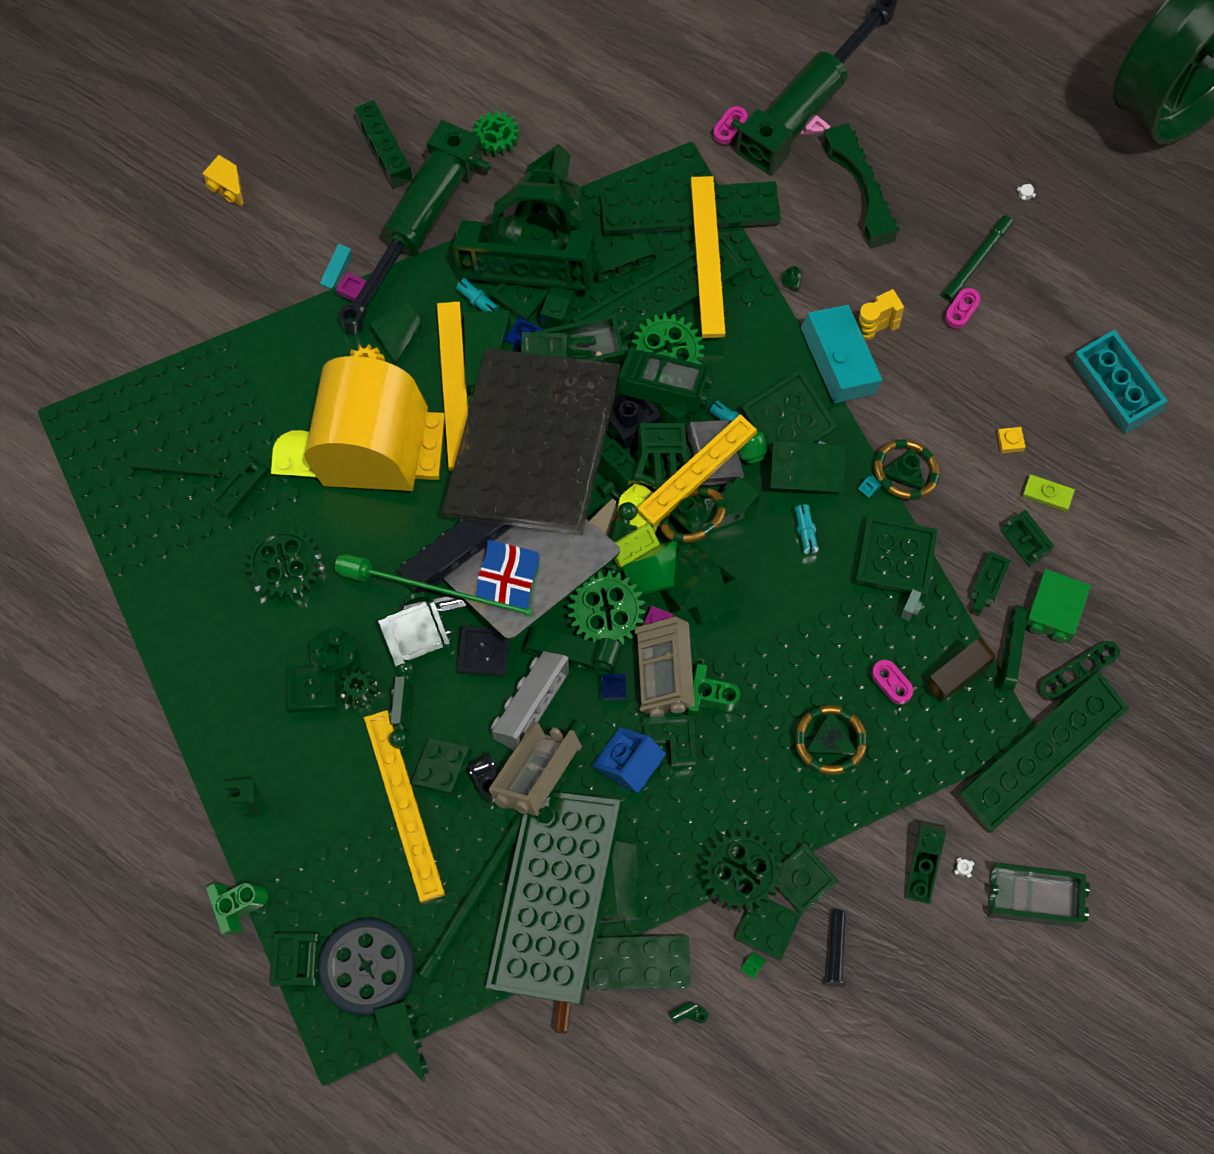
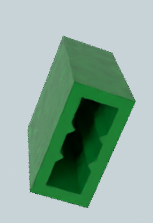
M1045 569L1040 577L1027 616L1026 628L1035 634L1051 636L1057 642L1070 643L1075 636L1091 585Z

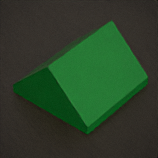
M672 541L658 545L622 566L626 577H629L630 585L637 584L634 590L635 593L642 592V595L674 587L677 542Z

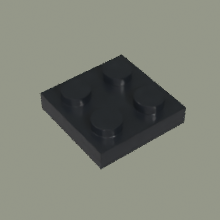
M462 625L458 674L507 677L510 639H506L494 627Z

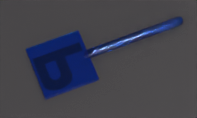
M518 318L506 338L507 341L515 344L511 353L515 354L519 346L521 347L522 332L535 333V331L543 329ZM500 371L493 381L494 385H496L500 380Z

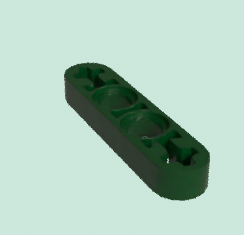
M1014 605L1009 615L999 679V688L1011 692L1018 681L1028 616V608Z
M1105 641L1046 677L1038 688L1040 697L1046 701L1056 700L1083 683L1095 671H1102L1112 665L1120 655L1119 646L1115 642ZM1105 650H1112L1111 656L1107 655L1100 661L1099 657ZM1083 660H1092L1095 664V669L1086 670L1083 667ZM1067 671L1072 672L1076 676V681L1072 683L1067 682L1063 677V673ZM1058 681L1060 685L1053 692L1047 693L1045 691L1047 685L1052 687Z

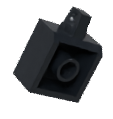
M617 391L596 404L597 419L624 450L635 443H639L638 424L661 423V414L651 401L618 394Z

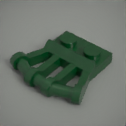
M640 423L637 425L639 458L632 474V482H641L653 487V489H659L677 472L676 455L679 456L683 466L690 460L687 454L685 423ZM648 455H651L653 477L642 473ZM660 455H667L668 478H662Z

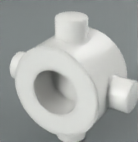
M1025 184L1017 188L1022 201L1036 196L1033 193L1034 189L1031 184Z
M958 858L956 860L958 864L956 865V870H954L955 875L959 874L960 876L970 878L974 862Z

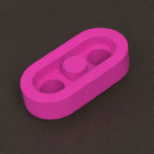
M734 106L727 110L714 127L713 136L717 143L727 145L734 141L739 131L731 126V122L737 119L744 124L747 121L745 109Z
M966 288L959 292L945 316L948 326L960 329L967 324L980 303V295L976 290ZM953 317H957L960 320H954Z
M881 660L875 664L872 670V678L893 703L900 705L907 703L913 695V687L907 678L891 661ZM880 672H886L888 677H882ZM896 690L903 691L904 695L898 696Z

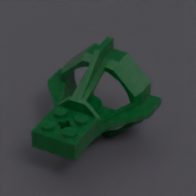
M557 144L529 164L526 175L494 203L492 214L493 243L566 250L571 230L581 231L582 209L579 205L581 187L567 179L571 154L560 144ZM518 202L507 224L504 219L503 210ZM533 214L536 216L547 215L555 222L558 239L533 241L520 236L528 217ZM568 215L572 218L574 222L573 226L569 221Z

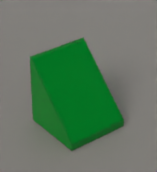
M753 951L740 971L754 979L766 959Z

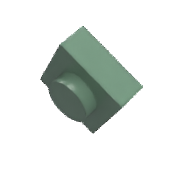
M912 590L901 615L902 619L910 621L912 614L918 615L922 606V602L919 601L921 592Z

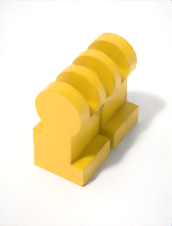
M894 289L877 296L874 303L869 302L861 307L858 327L864 340L872 339L876 332L887 327L891 331L900 327L904 306Z

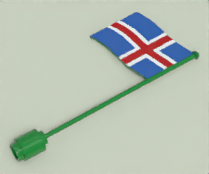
M487 540V554L478 576L476 596L372 570L369 559L351 554L338 556L335 562V571L341 577L361 582L365 581L372 574L524 613L526 617L532 615V609L529 607L530 592L539 567V554L537 551Z

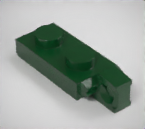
M989 551L971 592L970 599L975 601L971 610L972 614L980 616L984 605L990 607L994 602L1011 560Z

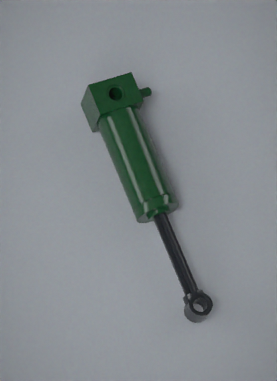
M876 0L868 18L835 55L823 51L818 52L764 112L757 108L744 124L734 119L731 122V126L739 131L736 154L769 176H772L789 157L791 143L847 81L848 72L843 65L845 61L879 23H887L893 19L897 0Z
M441 119L427 142V158L381 230L382 238L389 244L387 250L355 301L342 306L339 311V319L344 332L347 334H357L363 329V319L367 314L365 309L399 254L403 253L414 256L419 252L460 183L469 184L478 168L486 171L490 170L491 163L482 158L480 136ZM352 317L355 318V319L352 320V321H348L349 318H352Z

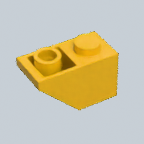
M218 155L202 173L205 186L211 192H218L223 195L228 202L242 206L244 202L237 166Z

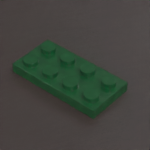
M689 936L596 938L588 978V991L691 988Z

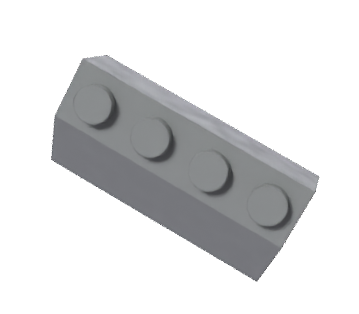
M543 652L540 658L535 657L530 666L531 672L527 678L524 676L517 686V694L515 697L511 696L504 706L506 711L502 717L498 716L491 726L494 740L513 751L516 749L532 723L540 720L568 676L569 661L567 656Z

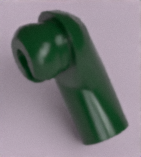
M687 1002L669 1012L674 1024L685 1018L699 1024L705 1023L708 1019L707 1010L692 1002Z

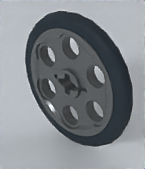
M367 918L349 922L336 930L324 944L318 963L319 982L328 999L345 1012L364 1016L374 1015V1010L397 1004L409 990L415 971L414 953L404 934L388 922ZM365 934L373 937V943L368 948H363L359 945V939ZM386 946H392L396 950L395 956L391 959H384L381 955L382 949ZM344 948L351 951V958L346 962H340L337 959L338 952ZM359 954L367 963L373 962L370 967L375 977L374 979H372L369 972L367 973L365 970L360 971L363 966L358 956ZM387 971H392L396 974V981L391 985H385L382 982V976ZM343 974H348L352 978L351 984L346 988H341L337 984L338 978ZM372 986L374 988V995L370 999L361 998L360 990L362 987Z

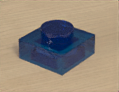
M602 674V701L626 700V674Z

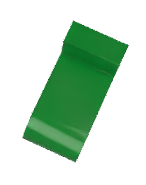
M702 664L697 665L693 685L695 706L689 707L688 715H693V718L697 719L699 706L728 712L736 709L740 699L739 688L731 683L705 678L707 665ZM701 689H707L710 691L711 694L707 697L701 696L698 691ZM724 694H731L735 699L733 701H726L722 696Z
M216 883L206 887L222 935H237L243 932L239 918L262 907L268 898L266 888L257 884L244 883L229 890L228 885ZM251 892H253L252 899H250Z

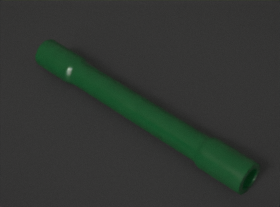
M1003 215L990 235L957 277L947 286L942 293L944 300L947 302L954 301L968 279L997 242L1013 225V220L1009 216Z

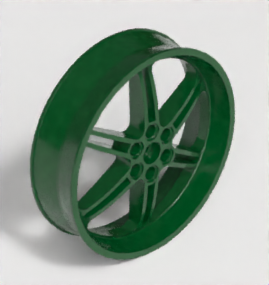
M1166 0L1138 35L1119 68L1113 85V102L1119 109L1126 110L1137 116L1149 130L1152 139L1156 143L1171 144L1193 134L1214 119V0Z

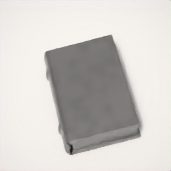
M728 420L691 422L686 426L685 430L693 457L729 425ZM738 452L707 478L701 486L727 484L729 481L734 482L738 476L743 478L744 473Z

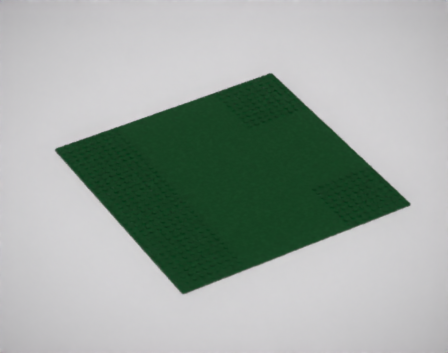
M693 142L685 143L581 186L579 205L582 209L581 231L594 232L596 253L629 240L647 236L657 255V259L647 266L606 281H598L595 275L590 291L578 290L566 324L572 323V318L696 249L694 229L604 235L601 208V192L691 187V177L713 176ZM713 177L714 185H718L715 178ZM533 214L528 217L520 236L533 241L558 239L555 222L547 215L536 216ZM512 215L504 218L507 224L509 223ZM568 215L569 221L573 226L574 222L572 218ZM493 223L484 226L487 243H493ZM743 226L717 228L718 236L724 234L747 264L748 270L722 285L725 337L703 338L701 343L698 344L704 346V350L699 352L704 355V358L699 362L701 365H705V367L712 365L710 375L714 376L711 389L706 390L711 396L709 411L718 400L733 412L737 411L739 415L741 414L753 425L742 406L797 370L802 369L821 401L830 405L831 410L829 414L838 426V429L819 441L832 445H846L844 491L841 493L772 489L773 456L769 449L761 461L746 463V461L740 459L744 473L742 479L760 493L759 503L744 519L719 527L708 537L695 543L715 564H718L736 578L745 603L738 606L736 610L719 616L714 622L703 625L693 616L690 609L683 612L665 590L642 595L638 598V601H645V605L639 607V609L646 611L645 615L638 616L644 622L651 606L674 614V617L688 622L690 639L694 638L704 659L702 665H707L705 678L734 684L740 690L739 703L733 711H721L699 706L697 719L693 718L696 765L671 766L670 743H656L666 755L638 793L622 788L592 767L620 727L645 735L644 717H650V715L640 711L642 703L638 637L633 631L630 632L633 637L632 640L624 637V645L621 647V656L614 677H606L569 666L568 676L538 721L545 735L551 736L550 731L554 727L561 732L563 738H565L575 720H579L588 726L579 741L582 748L580 751H576L551 792L621 800L624 802L616 841L636 844L643 919L599 923L597 938L637 937L712 901L710 896L713 891H705L704 887L708 882L701 881V876L707 873L700 871V867L708 865L702 861V857L710 856L706 852L707 847L715 849L713 840L716 839L721 843L722 834H725L729 839L731 838L732 831H735L737 837H740L742 830H745L746 837H750L751 833L755 832V840L758 841L763 836L764 846L772 843L770 853L778 852L774 861H781L783 863L804 843L814 852L986 769L1034 726L1014 691L1011 692L999 688L1001 669L995 659L985 674L943 703L930 694L927 685L930 676L980 637L982 638L935 555L933 557L926 597L920 596L919 601L922 602V606L917 616L912 614L910 621L901 618L910 594L855 583L868 515L915 525L916 523L902 499L887 492L883 486L870 498L858 489L867 477L873 475L877 478L874 470L876 454L845 401L833 403L799 322ZM455 238L394 263L365 309L367 314L363 319L364 326L357 334H347L341 327L339 311L342 306L353 301L338 295L336 292L337 287L38 410L41 423L236 885L239 886L244 883L262 885L268 892L266 903L262 907L250 912L249 915L270 965L272 962L273 934L320 935V943L317 944L315 977L318 978V987H280L317 1077L323 1086H328L395 1053L380 1036L375 1014L369 1016L354 1015L341 1010L324 994L319 982L318 963L323 946L336 930L349 922L365 918L379 919L395 926L408 939L415 959L414 978L409 990L398 1003L405 1002L407 1008L412 1007L416 1020L415 1023L411 1024L414 1033H419L421 1040L517 995L486 989L518 839L445 954L440 967L431 981L425 980L417 973L428 955L434 950L519 812L508 807L506 809L501 808L496 803L490 804L483 801L467 768L456 796L416 788L411 782L428 739L469 746L473 750L470 762L483 758L486 753H489L497 775H499L514 751L493 739L491 726L498 716L502 717L506 711L504 706L511 696L515 697L517 694V686L524 676L527 678L531 672L530 666L536 656H532L524 651L531 627L538 626L581 639L585 637L584 633L579 636L576 635L579 627L571 628V624L576 620L568 618V614L574 612V610L568 609V604L575 603L569 597L570 595H578L574 591L519 636L510 639L507 677L458 674L462 625L493 627L471 605L443 611L444 616L440 617L443 626L448 625L452 635V639L449 640V646L410 660L414 663L416 670L410 678V682L414 685L409 731H405L409 740L407 745L400 749L445 894V896L421 903L364 717L388 710V713L393 706L392 687L395 685V677H399L377 620L402 611L400 604L406 605V597L414 594V592L407 583L372 574L363 582L341 577L335 571V562L339 555L351 554L369 559L372 570L402 577L398 569L403 562L415 557L424 546L432 544L439 539L444 531L451 530L463 517L475 512L476 503L473 502L467 505L469 497L461 498L464 489L457 490V485L462 481L455 480V476L462 473L456 470L449 471L446 423L444 427L440 479H415L413 491L323 486L319 479L315 477L272 475L271 468L273 447L280 436L290 432V430L310 431L320 377L325 363L335 358L351 356V349L358 351L359 345L363 349H366L368 344L372 349L378 348L380 354L384 356L385 362L407 372L414 379L428 406L427 412L445 413L437 303L460 302L464 365V312L482 311L479 307L470 304V300L460 291L456 290L458 283L463 284L461 280L464 278H459L452 247ZM372 273L359 278L367 281ZM467 279L478 290H483L485 296L499 306L498 311L508 310L491 299V294L501 282ZM697 299L673 314L676 316V321L684 317L683 324L685 325L692 322L690 329H698L695 337H702L700 302ZM409 301L416 311L422 327L412 337L411 344L408 348L404 349L400 355L399 362L395 364L385 351L380 339L372 330L370 323ZM544 303L527 321V323L533 326L523 322L516 327L517 335L522 336L521 329L523 327L531 330L530 332L535 333L537 328L542 330L548 329L541 327L540 313ZM511 311V326L508 332V336L510 335L517 321L519 319L522 320L521 318L513 314ZM673 314L667 316V318L671 319ZM354 317L349 318L348 321H352V320H354L355 318H354ZM670 333V334H669V337H670L671 339H673V340H678V339H679V336H678L677 334H675V333ZM633 336L625 340L627 342L628 351L631 347V340L635 339ZM507 339L491 392L533 388V393H537L540 388L546 387L554 393L553 402L547 406L534 402V407H529L525 410L515 408L506 409L502 412L488 411V406H484L478 412L471 411L468 408L469 431L470 427L486 419L494 444H498V441L502 439L503 446L511 442V450L519 447L517 455H526L522 463H529L543 453L537 431L547 420L568 419V422L593 420L596 439L595 453L601 446L614 439L597 419L596 411L556 413V378L547 382L545 380L538 387L511 383L501 379L499 374L505 355L507 353H514L521 356V347L507 341ZM650 339L647 341L650 346L658 345L655 340ZM579 343L577 345L580 350H592L588 344ZM614 347L603 354L615 352ZM684 354L676 355L680 360H687ZM523 356V357H527V358L537 359V360H539V361L542 363L540 357H536V356ZM566 358V359H567V362H571V361H575V360H576V359ZM623 363L602 368V400L610 396L604 390L605 379L612 375L613 370L621 371ZM648 375L644 379L650 380L651 376ZM681 379V383L679 386L675 383V381H672L671 385L681 387L686 385L690 381L688 380L686 382L683 379ZM652 402L658 409V403ZM708 412L695 422L721 420ZM156 430L221 470L222 475L220 478H206L199 474L188 473V476L169 474L168 472L157 473L152 472L150 469L137 468V470H132L128 464ZM686 434V444L690 447L688 437ZM639 443L633 444L625 449V451L633 457L632 453L639 449ZM249 456L257 459L258 464L270 468V472L228 519L211 507L209 501ZM499 456L490 458L494 465L503 463L502 458ZM580 459L577 463V468L572 466L568 470L576 480L561 491L558 496L584 518L590 521L611 499L616 501L617 507L619 500L613 497L612 494L606 498L600 494L599 486L609 480L595 467L594 469L587 470L585 461ZM533 464L531 467H529V468H528L527 470H525V471H530V470L534 467L535 464ZM506 465L501 471L494 475L490 472L489 478L479 484H476V488L481 487L490 478H494L495 480H497L498 474L506 469L511 468V465ZM474 468L470 471L474 477H481L483 475V471L479 468ZM645 469L644 474H647V475H649V476H652V475ZM252 470L248 472L251 476L255 473ZM512 475L503 477L504 482L507 484L515 482V478ZM641 483L653 493L657 490L653 489V487ZM726 484L708 485L703 487L714 488L717 492L722 494V490ZM487 487L483 490L484 494L488 497L496 495L494 488ZM803 504H807L810 507L812 523L816 526L814 533L817 546L819 547L818 551L812 553L810 545L809 554L803 551L802 538L797 531L799 525L794 510L795 507L801 505L803 513ZM671 514L669 517L670 528L676 533L691 534ZM284 525H286L288 532L293 527H296L297 534L304 530L306 537L312 536V543L317 542L319 547L317 551H321L322 557L319 559L322 560L323 566L317 567L320 569L321 575H314L317 584L309 583L311 591L303 588L302 597L297 592L294 593V600H291L289 595H285L284 601H281L279 595L274 600H271L270 593L263 597L261 590L255 591L254 584L249 583L248 578L250 576H247L245 573V569L249 568L244 564V560L249 559L246 551H253L250 543L258 544L256 536L265 538L264 531L267 530L272 534L274 527L278 529V532H282ZM659 525L655 532L659 544L672 542V540L664 535ZM278 545L285 581L288 582L290 578L285 564L286 560L283 555L282 545ZM291 547L287 552L293 553L298 547ZM267 553L264 558H272L275 553ZM604 567L600 571L604 575L608 572L609 568ZM296 568L292 573L299 574L303 569ZM618 571V573H621L620 580L623 581L627 578L624 572ZM273 574L269 579L276 580L280 574ZM445 580L437 585L438 587L454 590ZM601 589L604 605L600 611H605L608 630H612L609 617L612 608H608L606 592L604 589ZM434 590L427 592L430 600L450 595ZM614 590L609 594L613 601L623 599L620 591ZM591 594L586 597V602L591 606H595L599 603V598ZM616 614L614 621L619 625H624L627 622V618L623 614ZM593 618L590 621L594 629H600L604 626L600 618ZM635 624L637 627L643 626V624ZM335 626L350 633L355 638L358 648L357 660L351 668L354 669L355 673L358 672L360 667L364 669V673L371 671L373 674L372 678H376L378 681L375 687L378 688L379 692L376 695H372L375 700L374 703L365 701L366 708H363L361 703H358L356 709L352 708L351 703L344 705L343 698H339L337 694L341 690L337 687V682L343 681L341 678L342 673L336 674L337 711L287 713L286 666L312 665L309 654V642L317 634ZM672 642L653 647L654 658L658 656V652L661 649L672 646ZM330 649L328 653L330 654L333 652L337 654L338 649ZM881 660L891 661L911 683L913 695L907 703L901 705L893 703L873 680L872 670L877 662ZM654 662L656 697L675 693L674 674L662 676L656 670V662ZM697 668L692 669L693 685ZM349 670L343 672V674L349 676L350 672ZM880 672L882 677H888L886 672ZM359 685L355 686L356 691L361 690ZM701 689L698 691L699 694L704 697H707L711 694L710 691L707 689ZM896 690L898 696L904 695L903 691ZM724 694L722 696L726 701H733L735 699L731 694ZM825 705L840 706L854 713L862 722L867 734V747L862 760L853 769L842 774H823L810 768L800 757L795 745L797 726L809 711ZM685 708V711L681 713H665V716L688 715L689 708ZM828 714L811 721L806 728L805 747L807 750ZM835 715L856 750L857 733L850 722ZM810 754L812 758L831 766L839 765L853 756ZM535 755L531 763H534L535 766L546 768L551 759ZM527 768L514 787L513 792L528 795V790L533 788L542 772L536 770L531 772ZM252 778L260 791L261 816L237 814L235 810L239 808L245 809L246 805L244 803L234 804L229 802L228 798L232 796L228 789H225L224 781ZM491 785L487 786L484 791L490 793L489 788ZM739 849L731 851V855L735 859L744 857L743 852ZM722 859L724 863L730 864L727 859ZM760 863L752 865L753 870L757 873L765 871V867ZM742 867L740 870H737V874L745 873L746 869ZM719 870L717 872L718 877L722 880H727L731 877L727 870ZM253 892L250 894V899L253 897ZM368 934L361 936L359 939V945L363 948H368L373 943V937ZM300 943L298 977H305L306 943ZM386 946L381 951L384 959H391L396 953L395 948L392 946ZM346 948L341 949L337 954V959L340 962H346L351 958V951ZM359 954L358 956L363 966L360 971L365 970L367 973L369 972L372 979H374L375 977L370 967L373 962L367 963ZM387 971L382 976V982L385 985H391L396 981V974L392 971ZM348 974L341 975L337 980V984L341 988L348 987L352 982V978ZM367 985L360 990V997L363 999H370L374 995V988Z

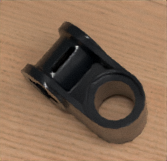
M486 753L483 758L473 762L469 761L467 769L483 801L492 804L495 803L492 794L485 792L484 789L492 785L498 775L489 753Z

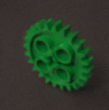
M666 313L663 314L662 319L654 315L653 322L647 318L645 321L646 326L639 325L638 330L640 332H634L633 337L635 339L631 340L630 343L631 346L636 347V350H643L678 359L677 354H684L687 358L685 361L701 364L699 361L704 358V355L699 353L704 350V346L698 345L703 338L695 337L698 329H690L692 322L686 325L683 324L684 317L676 321L675 314L672 315L671 319L667 318ZM675 333L679 336V339L673 340L669 337V334ZM650 339L655 340L658 345L650 346L647 341ZM645 370L643 378L649 375L651 376L650 380L655 381L657 373ZM661 374L658 382L663 383V381H666L667 384L671 385L672 381H675L679 386L681 378Z
M609 570L607 577H603L602 572L599 571L598 578L595 579L592 576L589 582L582 584V588H577L575 592L578 595H570L569 597L575 603L568 604V609L574 610V612L568 614V618L576 620L571 624V628L579 627L576 635L579 636L584 633L585 640L591 638L595 643L600 642L601 638H610L618 641L622 646L624 645V637L632 640L633 637L630 632H635L637 627L635 624H643L644 622L638 616L645 615L646 611L639 609V607L645 605V601H638L642 592H634L637 584L629 586V577L622 581L620 580L621 573H618L614 578L612 577L611 570ZM601 589H604L606 592L608 608H612L609 614L612 630H608L605 611H600L604 605ZM614 590L620 591L623 599L613 601L609 594ZM588 595H596L599 598V603L595 606L589 605L586 602ZM616 614H623L626 616L627 622L624 625H619L614 621V616ZM593 618H600L604 626L600 629H594L590 621Z

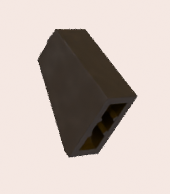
M981 637L930 676L927 682L930 694L943 703L985 674L996 655Z

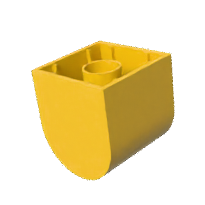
M346 356L335 358L325 363L322 368L305 451V460L323 486L413 491L428 406L414 379L407 372L393 364L368 357Z

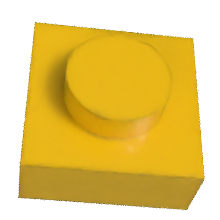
M1021 427L998 429L997 436L1001 454L1023 452L1025 450Z

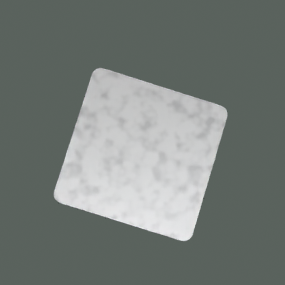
M556 495L495 540L496 542L537 551L539 554V567L530 592L529 607L532 609V615L526 617L524 613L469 599L465 600L506 639H514L613 561L620 554V548L592 523H589L573 537L589 521ZM487 547L444 578L455 591L476 596L478 576L487 554Z

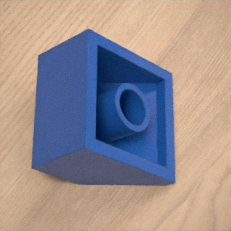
M620 727L592 767L622 788L638 793L645 786L646 781L660 765L661 760L666 754L649 736Z

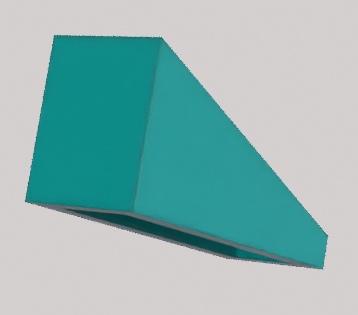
M338 244L322 277L321 286L327 289L335 288L353 259L350 248Z

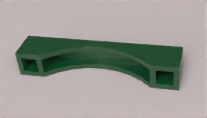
M849 123L824 130L822 143L829 159L846 169L855 178L863 191L867 212L862 232L870 249L895 242L897 232H899L898 223L890 214L889 203L883 199L882 188L874 179L872 166H868L866 162V154L864 149L860 148L856 131L851 129Z

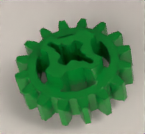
M496 110L495 114L491 115L488 111L487 117L480 115V122H474L472 133L480 136L481 148H485V154L488 155L492 151L494 156H497V153L501 151L505 155L506 149L512 151L513 145L518 144V138H520L518 122H514L513 116L507 118V112L499 115L498 110Z

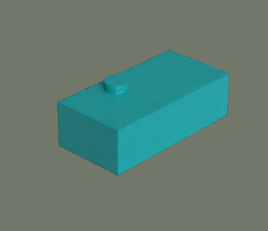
M849 304L809 312L801 326V330L833 403L875 395L883 380Z
M1115 329L1075 353L1073 364L1124 434L1164 411L1168 400Z

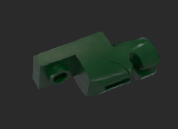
M522 332L521 356L571 359L594 357L597 352L580 350L577 348V345L579 343L597 344L596 336L570 335L567 333Z

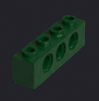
M372 100L355 107L357 124L392 189L411 182V167L376 102Z

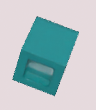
M872 475L867 477L858 489L870 498L882 485Z

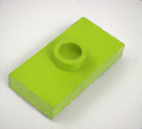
M1030 474L1022 497L1067 512L1075 489Z
M650 523L644 524L614 542L620 548V554L614 560L618 567H622L660 545Z

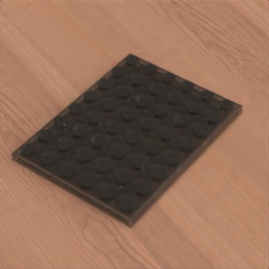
M486 348L442 510L443 515L582 535L617 391L621 364Z

